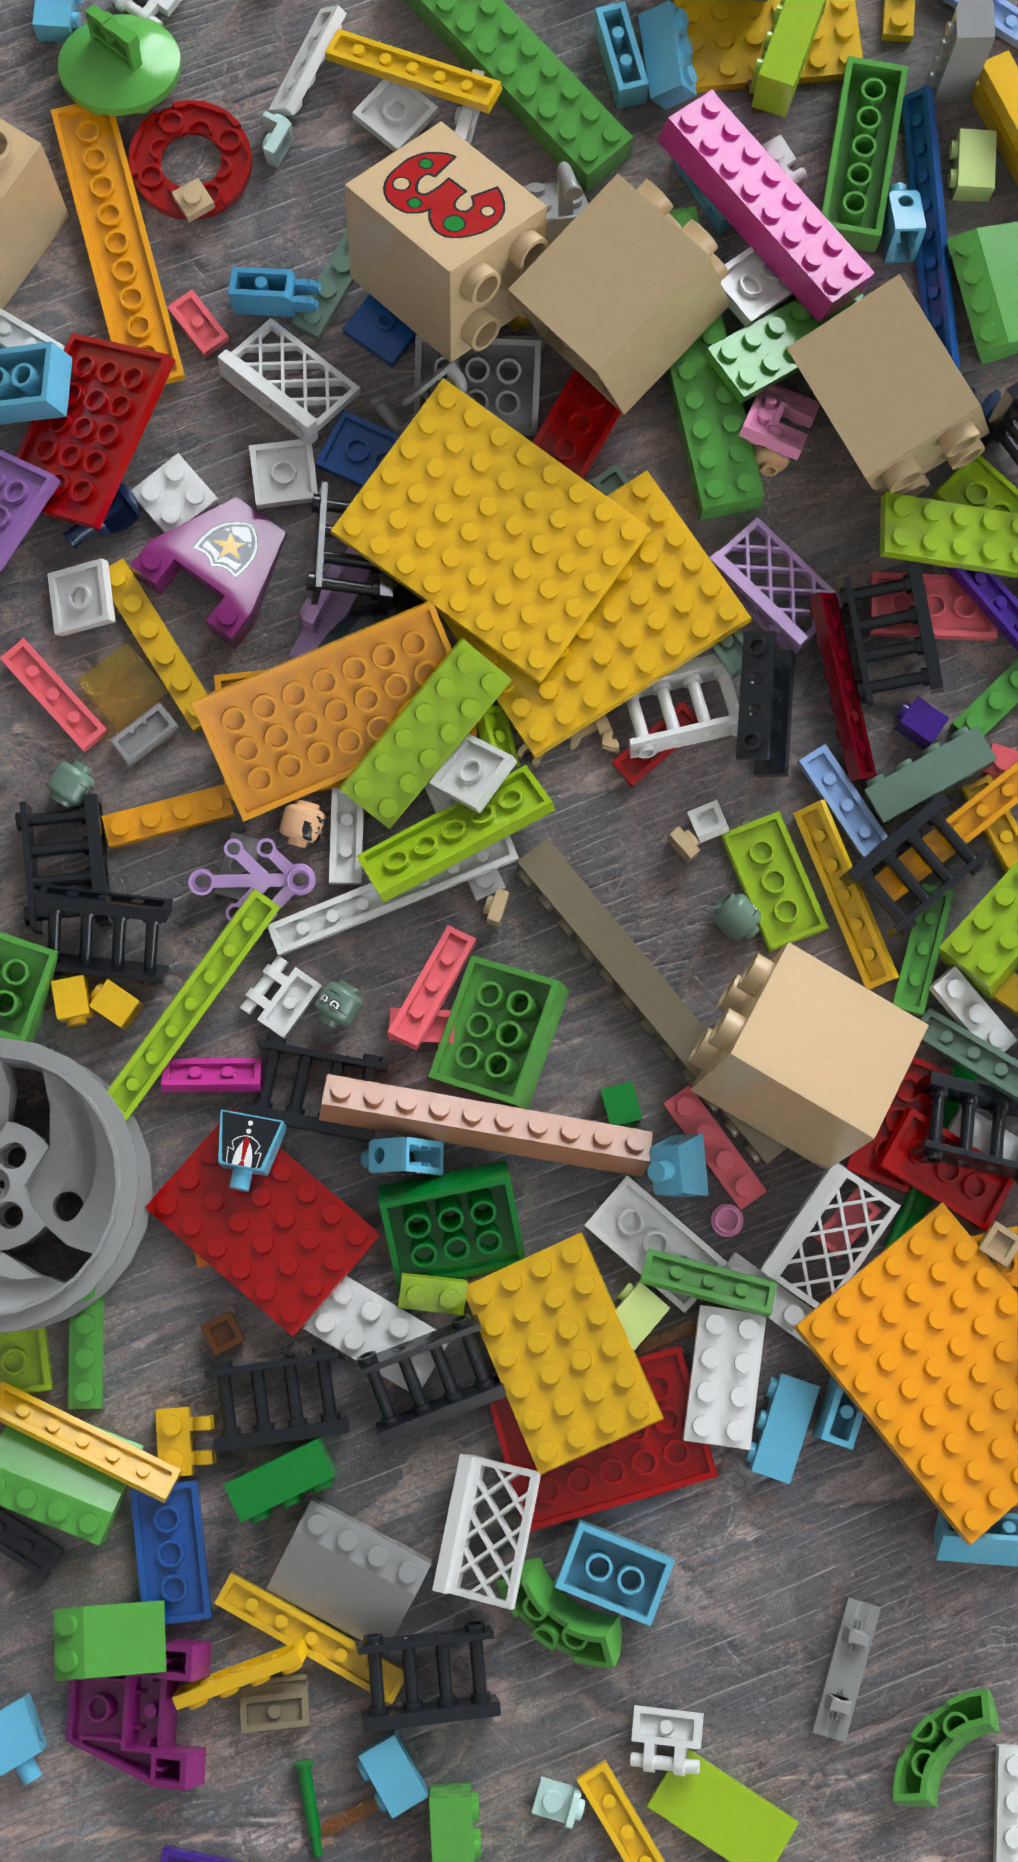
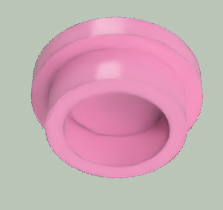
M723 1204L715 1208L710 1220L713 1230L723 1237H732L738 1234L744 1224L742 1212L732 1204Z

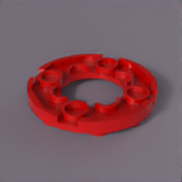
M199 100L173 102V106L158 113L156 111L151 113L136 130L129 149V168L132 179L139 194L155 210L172 218L187 220L171 193L179 189L180 186L169 181L163 173L161 167L162 156L167 146L179 137L186 135L205 137L214 143L221 155L220 169L214 179L210 182L202 183L214 201L215 208L195 220L209 218L228 209L245 191L253 166L249 139L238 120L228 111L215 104Z

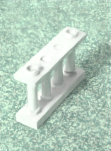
M715 654L690 660L624 702L627 704L636 738L629 739L631 759L636 757L650 758L664 750L729 735L737 737L739 702L731 676ZM716 680L719 681L729 716L711 720L700 685L704 682ZM685 687L689 690L698 723L680 727L670 691ZM654 694L658 697L667 730L649 734L639 699Z

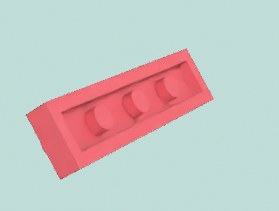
M22 638L0 657L5 666L84 753L109 733L25 638Z
M447 925L387 1032L389 1038L417 1051L476 945V938Z
M688 1085L662 1105L683 1134L703 1133L706 1166L736 1207L742 1210L767 1192V1190L697 1094L691 1091L692 1087Z

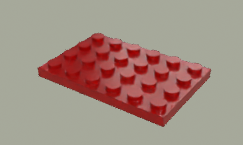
M71 333L64 349L72 357L67 417L31 421L15 457L55 475L61 481L40 512L41 515L100 530L175 364V360L170 354Z
M232 1108V1109L230 1110V1111H233V1112H238V1111H236L234 1108ZM219 1123L145 1208L292 1337H295L382 1235L280 1147L268 1176L252 1174L249 1192L229 1188L233 1170L222 1168L218 1163Z
M680 1345L637 1357L664 1419L542 1474L530 1531L718 1477L709 1444L682 1440L690 1377ZM505 1397L489 1403L505 1463L537 1471L508 1398ZM519 1475L511 1481V1485L518 1497L528 1492L530 1477Z

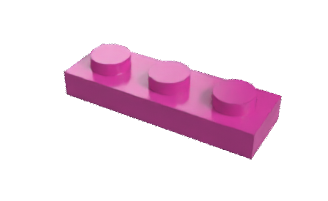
M262 1058L171 1059L162 1071V1093L260 1092Z

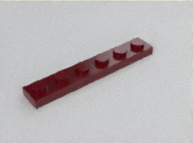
M818 592L809 596L811 603L810 614L815 621L818 635L817 645L822 653L824 662V677L829 685L831 694L830 704L835 713L838 726L837 736L842 744L845 758L844 768L850 782L868 781L877 775L837 594Z

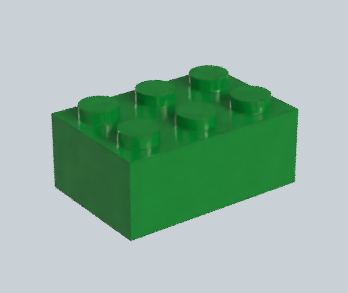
M317 1437L231 1479L224 1484V1487L240 1523L249 1519L252 1525L269 1517L273 1513L272 1507L278 1504L281 1505L282 1509H285L301 1501L304 1498L302 1493L309 1489L312 1490L313 1494H316L332 1486L334 1483L333 1478L339 1471L323 1437Z

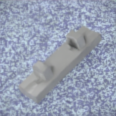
M846 1596L811 1727L813 1733L846 1742L877 1625L880 1606ZM832 1694L845 1697L847 1701L840 1700Z

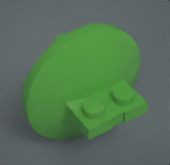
M95 4L85 10L87 23L76 29L67 38L60 50L58 73L63 89L76 104L91 111L94 115L125 116L147 113L152 107L163 101L173 92L181 73L179 48L167 29L151 19H145L137 15H112L109 12H104Z

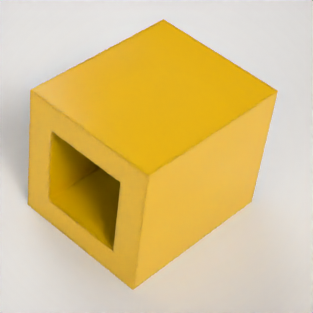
M84 975L51 981L57 1020L67 1023L68 1027H75L87 1024L88 1018L95 1017L94 1009L89 1006L92 1001L90 999L89 979Z
M109 979L104 984L99 983L90 995L92 1001L89 1006L124 1031L128 1029L144 1006L141 1001Z

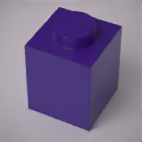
M918 696L912 705L906 701L898 712L896 718L900 722L895 730L925 750L935 740L949 720V717Z

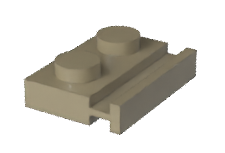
M307 1674L275 1677L258 1686H252L249 1683L239 1687L241 1734L311 1727Z

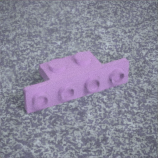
M348 548L345 552L347 554L360 555L351 548ZM331 564L327 572L323 571V577L366 582L371 570ZM321 590L318 605H311V599L307 598L300 611L304 628L290 652L291 658L316 649L325 636L349 614L358 595Z

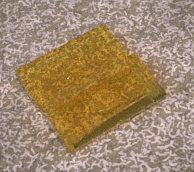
M125 642L77 680L79 685L118 732L168 694L165 687L128 642Z

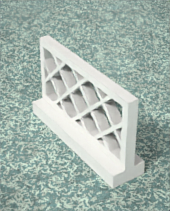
M272 318L232 352L225 349L217 356L220 375L309 446L318 439V431L361 394V388ZM271 331L280 337V343L263 344V338ZM298 351L303 355V361H285V352ZM263 352H281V361L263 362ZM246 353H259V362L245 363L240 358ZM303 369V379L285 380V370ZM307 369H321L325 372V378L307 379ZM281 370V380H267L263 377V371ZM343 386L348 392L343 396L330 397L329 387ZM307 387H326V397H307ZM285 388H303L304 398L288 397L285 394ZM326 405V411L317 419L308 412V406Z
M837 1163L824 1172L759 1270L816 1308L820 1303L812 1298L810 1284L829 1281L831 1294H833L854 1276L901 1206ZM846 1178L858 1185L861 1199L848 1202L841 1201L839 1189ZM863 1189L874 1197L865 1198ZM836 1195L837 1204L829 1205L833 1197ZM880 1200L890 1207L883 1219L869 1221L866 1202ZM861 1203L865 1222L846 1226L843 1206ZM838 1207L842 1227L823 1230L821 1215L826 1209ZM817 1222L819 1231L810 1232ZM879 1224L872 1234L870 1225ZM866 1226L869 1240L864 1247L851 1249L847 1230ZM843 1231L847 1250L828 1253L824 1234ZM820 1235L823 1254L804 1257L802 1243L806 1237ZM799 1249L800 1258L792 1259ZM860 1252L853 1262L852 1253ZM848 1254L850 1268L846 1274L832 1276L829 1257ZM824 1258L828 1277L809 1280L805 1261ZM801 1262L805 1281L791 1284L780 1276L788 1264ZM842 1279L837 1287L834 1288L833 1280ZM806 1285L807 1294L797 1287Z
M460 1454L432 1591L443 1594L450 1593L509 1610L515 1609L541 1474L538 1471L486 1459L477 1455ZM485 1466L494 1468L501 1479L498 1484L489 1490L482 1480ZM504 1471L511 1472L512 1474L506 1476ZM519 1475L530 1477L528 1492L518 1497L510 1482ZM505 1486L513 1502L500 1511L491 1495ZM486 1499L494 1516L481 1524L476 1515L477 1505ZM517 1507L522 1516L521 1526L512 1532L503 1516ZM498 1520L506 1537L493 1545L484 1529ZM479 1533L487 1550L474 1558L469 1549L470 1539ZM510 1541L515 1550L514 1561L505 1566L496 1550ZM491 1554L499 1571L486 1580L478 1563ZM472 1568L481 1584L472 1590L461 1588L463 1573ZM501 1576L504 1577L509 1586L506 1600L497 1598L489 1585ZM482 1589H484L485 1592H486V1594H482V1593H478V1592L481 1591Z

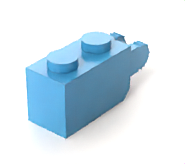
M232 266L228 296L235 314L296 317V312L314 313L317 310L319 302L315 298L299 295H319L321 285L318 281L311 279H296L295 273L288 269Z

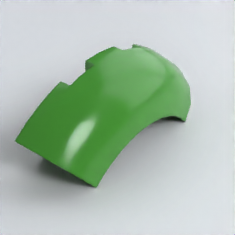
M541 1557L525 1560L515 1609L510 1610L514 1617L519 1615L532 1629L530 1635L553 1651L557 1648L574 1656L573 1661L581 1664L614 1668L619 1659L622 1645V1628L619 1615L601 1614L580 1606L567 1597L560 1589L555 1588L554 1582L548 1575ZM501 1576L496 1579L503 1599L506 1600L509 1586L504 1577Z
M988 1688L969 1691L950 1698L946 1701V1704L939 1707L931 1715L927 1714L910 1734L911 1739L904 1750L903 1756L899 1757L893 1784L894 1803L909 1807L938 1808V1791L941 1778L954 1755L974 1739L992 1733H1000L996 1705Z

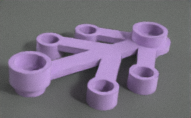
M231 838L224 845L225 854L230 858H235L250 874L213 875L209 870L200 868L191 873L188 884L191 891L197 895H206L213 888L251 887L237 902L229 904L226 908L225 914L230 921L232 917L229 914V910L232 907L239 908L253 888L263 894L269 887L284 886L271 900L282 907L293 895L302 896L308 894L314 888L316 878L314 871L308 865L302 863L292 864L276 849L275 842L270 838H262L258 841L257 852L261 857L269 858L283 873H268L244 850L243 844L239 839ZM235 842L240 846V851L237 854L228 852L227 846L230 843ZM263 842L271 843L273 849L270 853L265 854L261 852L260 845ZM298 873L303 874L306 877L305 883L302 885L295 884L293 881L294 875ZM200 875L206 876L208 879L207 886L199 887L196 884V878Z

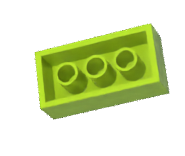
M781 0V3L777 5L772 19L773 25L771 30L767 32L761 58H758L753 71V80L749 89V93L754 94L751 107L786 118L822 19L827 0Z
M1018 860L939 946L940 961L949 968L956 966L967 981L989 999L996 994L1018 969Z

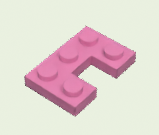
M775 384L756 395L739 436L747 439L754 445H761L776 451L782 457L798 460L808 434L782 424L779 421L782 416L789 419L795 425L811 428L820 403Z

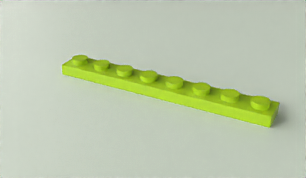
M255 888L251 890L108 1087L107 1092L122 1111L126 1121L281 908Z

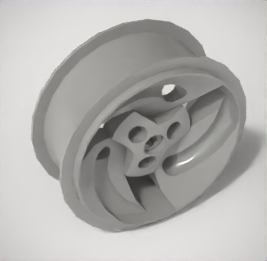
M0 1038V1181L5 1183L4 1189L0 1188L2 1191L0 1193V1333L45 1328L77 1315L106 1294L128 1268L136 1254L148 1225L150 1212L145 1206L151 1201L153 1196L150 1154L138 1121L133 1114L130 1115L127 1121L125 1120L122 1111L107 1092L109 1085L90 1069L77 1064L73 1059L37 1043ZM19 1071H37L44 1076L46 1093L50 1103V1143L36 1131L13 1122L18 1095L17 1073ZM16 1148H23L26 1151V1159L20 1167H14L9 1161L10 1153ZM67 1192L77 1193L82 1198L83 1207L74 1219L63 1221L56 1212L57 1201ZM17 1206L22 1209L23 1219L19 1225L12 1226L7 1222L6 1215L10 1208ZM49 1229L67 1246L91 1253L92 1256L69 1281H64L38 1273L7 1251L16 1250L31 1244ZM95 1288V1295L90 1300H81Z

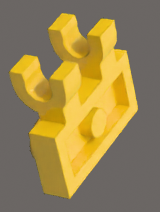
M191 1406L155 1409L159 1459L181 1469L180 1476L194 1475V1465H208L218 1462L217 1453L214 1452V1449L193 1450L192 1431L215 1429V1415L192 1416Z

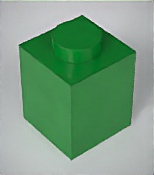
M630 1081L600 1089L599 1095L607 1124L637 1129L635 1123L640 1122L642 1116L633 1082Z

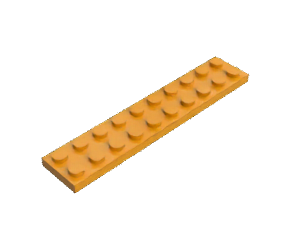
M78 104L52 109L53 122L110 339L112 342L170 354L175 360V364L165 385L186 380L116 116L94 115L91 111L82 108Z

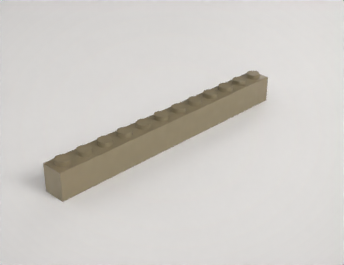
M545 838L517 861L516 868L519 871L516 872V876L526 888L530 886L534 888L539 894L536 900L547 913L551 910L559 919L556 923L560 930L568 938L573 935L580 944L577 947L580 954L587 962L593 960L601 969L597 973L608 987L612 985L616 987L621 993L618 999L629 1012L635 1010L642 1019L639 1022L642 1029L649 1037L655 1035L663 1044L660 1047L662 1053L671 1063L675 1060L683 1068L681 1072L682 1077L692 1087L701 1069L689 1063L688 1059L706 1028L548 838ZM703 1097L701 1098L711 1112L715 1113L718 1111L726 1120L722 1124L727 1132L734 1139L739 1136L746 1144L743 1150L755 1164L760 1161L764 1166L787 1148Z

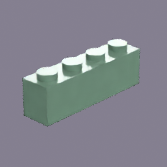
M967 726L957 730L950 735L952 740L940 746L939 742L923 750L922 754L924 756L913 762L911 758L906 759L894 767L895 773L886 778L883 774H880L866 783L868 788L864 790L863 797L881 827L995 763L997 758L978 726L971 730H968Z

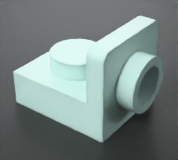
M265 111L262 115L265 131L269 133L264 138L262 149L264 150L266 163L274 168H278L295 139L293 128L285 116Z
M540 1776L531 1813L565 1823L566 1828L572 1829L574 1820L580 1821L582 1818L585 1800L580 1799L581 1791L579 1787Z

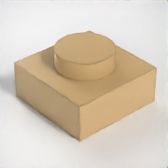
M199 178L171 192L174 201L188 223L215 208L214 201Z
M678 826L669 834L667 841L687 864L698 856L700 849L697 847L699 841L689 830L684 832Z
M497 888L495 896L488 895L483 913L488 915L487 924L500 927L510 892Z
M993 1221L978 1245V1250L1004 1268L1008 1267L1018 1250V1235L997 1221Z

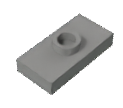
M159 702L112 737L109 742L130 768L180 730V727Z
M231 832L230 839H239L243 844L244 850L258 862L260 855L256 847L260 839ZM232 842L227 846L228 852L237 854L240 851V846ZM225 854L219 874H250L235 858H230ZM250 887L215 888L214 894L238 901Z

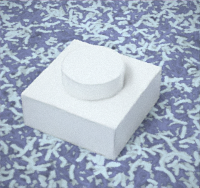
M717 800L687 812L700 843L730 831Z

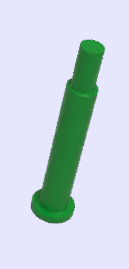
M302 1759L294 1762L293 1768H297L307 1833L308 1837H310L313 1857L317 1858L323 1856L320 1837L322 1833L311 1765L314 1762L313 1759Z

